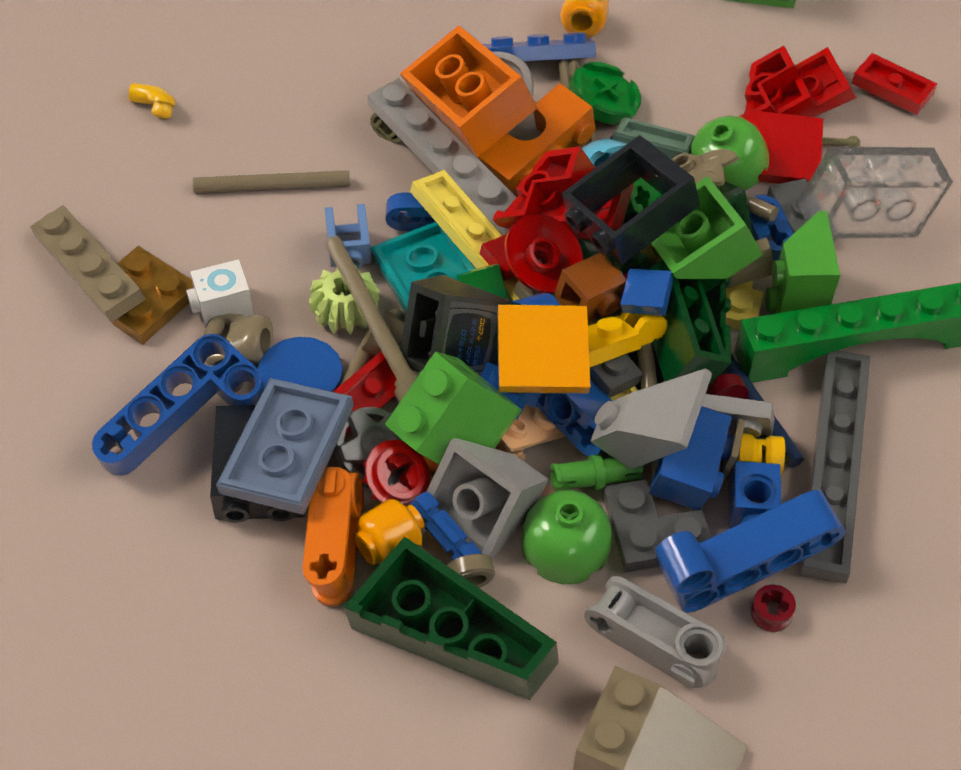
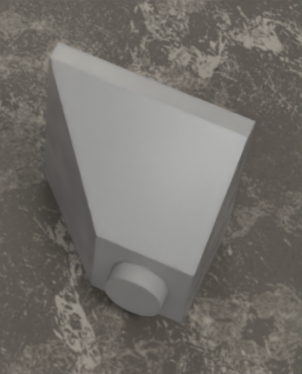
M705 368L632 392L612 402H606L595 416V424L597 425L590 442L630 469L686 449L712 372Z
M454 438L451 439L427 492L431 493L440 504L438 510L442 511L444 509L468 536L465 541L467 543L472 541L482 554L489 555L493 559L524 524L529 509L539 500L549 479L514 454Z

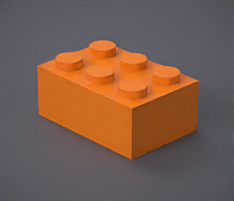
M459 25L400 73L409 89L477 157L538 108L522 76Z

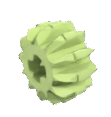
M338 268L333 273L322 270L320 279L312 281L311 298H309L310 310L316 316L319 327L329 325L333 334L340 328H346L350 335L355 326L366 329L367 323ZM369 272L360 273L378 307L380 297L377 284L373 283Z

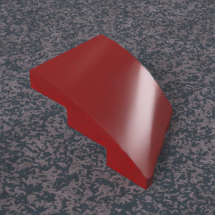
M783 45L751 63L749 71L750 82L746 86L744 94L747 101L744 114H741L739 117L746 119L748 110L814 117L855 99L856 96L829 47L795 65L786 47Z
M581 146L546 151L534 165L532 172L523 178L515 188L518 196L505 212L497 210L493 216V221L497 226L510 229L519 219L525 216L542 214L559 220L560 223L566 225L573 232L577 239H590L583 231L579 234L576 233L567 223L564 217L567 209L561 193L596 167L592 164ZM634 183L594 212L597 217L614 231L618 230L623 224Z

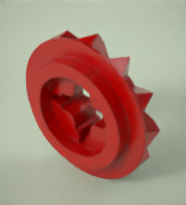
M387 440L370 450L368 458L362 464L365 467L366 473L362 483L369 485L372 491L371 499L379 500L382 503L388 499H393L408 506L418 495L427 492L431 480L428 464L423 455L416 452L406 442ZM404 466L405 469L401 472L402 475L399 478L400 483L397 482L394 485H389L387 482L391 475L390 470L393 471Z

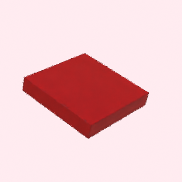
M748 110L746 120L757 126L769 151V166L767 170L764 167L763 172L758 176L759 182L782 184L806 179L810 188H818L821 174L824 118Z

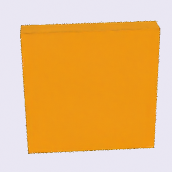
M498 305L499 392L589 393L590 367L587 306Z

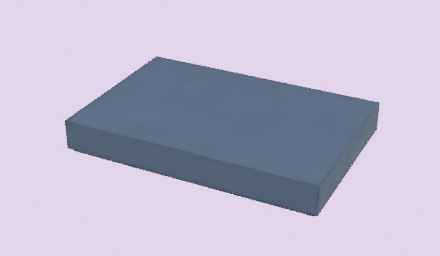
M270 378L216 484L219 494L304 515L354 407L352 396Z

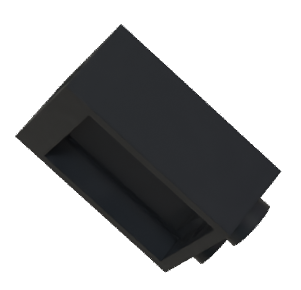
M641 135L637 136L561 193L567 209L564 217L569 226L578 234L583 231L590 237L593 246L601 255L607 256L609 254L621 265L625 264L700 206L694 177ZM640 177L662 194L660 198L616 231L594 214V212Z

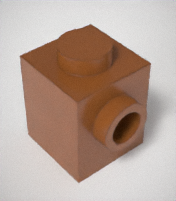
M598 253L563 269L554 296L562 306H587L588 322L600 316L606 318L618 310L621 306L626 278L606 256Z

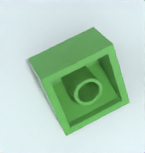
M706 176L696 183L700 206L651 243L676 279H728L763 255L745 222L712 180Z
M818 211L783 243L779 260H774L772 264L773 286L766 288L765 305L767 312L776 314L832 304L840 278V271L827 211Z
M435 351L384 425L416 452L440 464L451 439L454 438L495 449L522 409L458 357Z

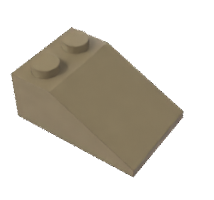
M614 666L576 748L573 770H739L748 746L663 686Z

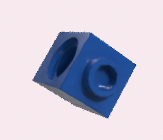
M736 461L734 463L729 482V529L781 505L780 464ZM749 499L757 500V501H759L760 503H754V502L750 501Z

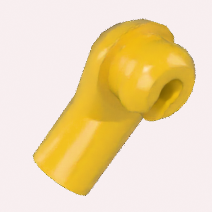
M131 83L129 87L128 97L130 102L153 105L151 112L155 117L169 119L172 116L175 98L163 88Z

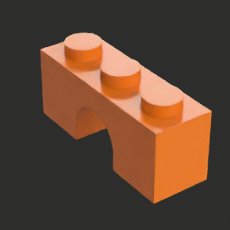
M561 83L536 103L538 108L533 113L536 129L542 133L540 136L532 140L523 141L507 133L477 157L516 197L518 193L515 188L523 178L532 172L534 165L546 151L583 145L591 138L593 132L596 131L593 107Z

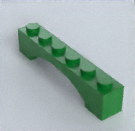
M961 282L741 319L734 352L740 367L749 380L754 383L788 377L789 371L815 358L869 342L916 338L942 342L945 349L961 347Z

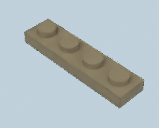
M64 205L48 213L41 220L30 226L39 242L111 323L146 300L135 282Z

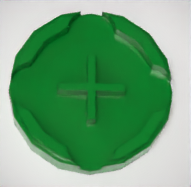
M584 63L582 68H577L569 81L568 89L592 106L594 119L603 123L619 125L625 117L632 119L641 106L642 96L637 84L633 80L629 83L623 78L625 73L622 70L607 63Z

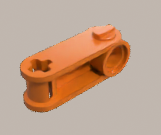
M340 467L325 468L309 502L302 565L303 575L307 582L312 585V592L317 601L324 606L331 607L341 605L347 601L354 589L358 549L354 541V534L358 532L357 522L362 516L364 507V490L361 475L359 472L348 473Z

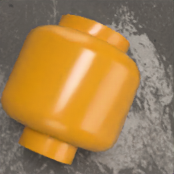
M564 0L560 12L563 27L568 33H586V38L597 35L604 28L609 12V1Z
M388 499L359 518L357 522L358 532L354 534V541L359 552L369 564L375 565L378 563L380 565L404 536L419 547L422 546L421 529L425 527L424 520L413 505L405 506L398 500Z

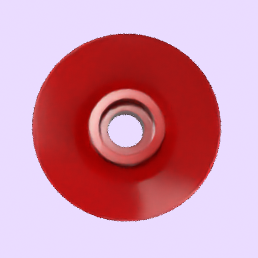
M533 214L519 219L510 228L505 239V257L510 270L522 284L539 293L554 294L562 270L583 261L580 244L573 232L566 225L560 223L559 220L547 215ZM535 255L541 259L542 263L536 259Z

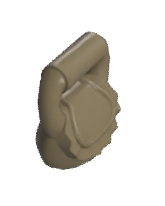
M228 313L209 320L203 336L208 334L221 336L225 325L230 324L226 340L253 365H257L271 347L273 325L266 316L251 315L246 317L241 314ZM214 354L208 357L206 361L214 364L224 359V356Z

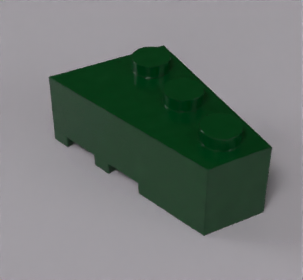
M662 259L653 268V270L670 271ZM672 274L674 280L666 315L662 316L667 320V330L662 338L655 339L653 342L663 379L666 382L706 368L712 372L709 387L731 364V326L726 324V313L731 309V300L726 298V287L731 283V277L728 279H676Z

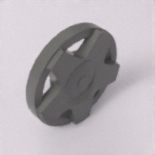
M364 407L350 413L334 448L335 457L340 468L348 473L359 472L351 463L363 464L368 458L370 450L387 440H397L399 436L384 425L393 412L390 413L376 407ZM370 417L380 419V421L375 423ZM349 425L353 434V440L344 444L345 432ZM405 467L399 468L393 477L388 478L389 481L387 483L389 485L397 483ZM359 472L363 482L365 475ZM363 483V487L369 488L368 484Z

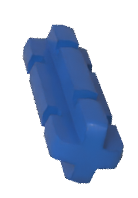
M422 493L411 502L410 505H413L419 511L426 522L424 528L447 554L449 552L453 553L452 560L465 555L482 554L472 541L470 543L465 541L468 536L444 509L442 511L438 510L440 504L431 493Z

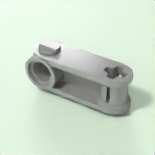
M619 576L610 577L605 585V594L597 605L589 606L584 614L585 620L594 631L675 678L683 685L691 688H701L709 685L716 678L721 657L727 650L725 637L712 626L704 624L631 581ZM699 652L707 658L695 659L687 653Z

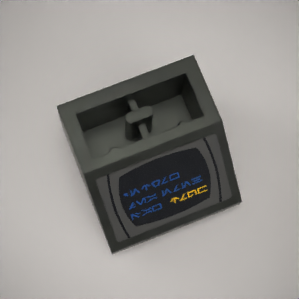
M444 275L411 282L400 348L409 367L421 372L435 351L458 357L479 375H481L487 361L498 366V305H511V301Z

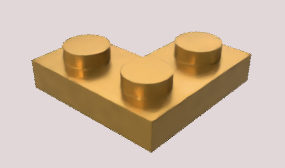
M138 245L117 264L141 289L146 300L112 323L115 327L144 345L189 304L186 290L192 289L193 283L191 278Z

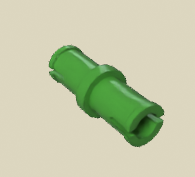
M600 454L589 455L588 460L561 464L553 463L550 465V470L554 471L550 472V480L554 492L591 486L593 490L603 489L606 484L634 480L640 481L643 479V475L640 473L643 472V465L630 469L614 457L602 458Z

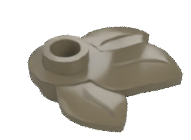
M717 149L699 156L683 153L675 156L672 160L692 175L695 183L708 176L715 186H722L725 183L723 167L733 164L739 158L734 151Z

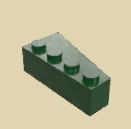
M405 536L343 607L351 629L528 700H531L559 664L557 642Z

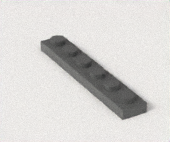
M838 350L826 354L810 491H822L846 532L835 545L801 562L800 575L847 583L850 576L870 356Z

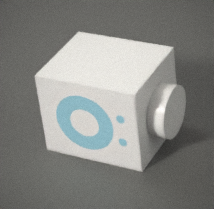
M239 259L190 271L193 288L186 290L193 314L201 313L205 328L211 318L228 313L241 314L246 317L253 315L250 291Z

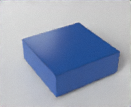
M629 268L620 304L623 313L665 316L674 280L672 272Z

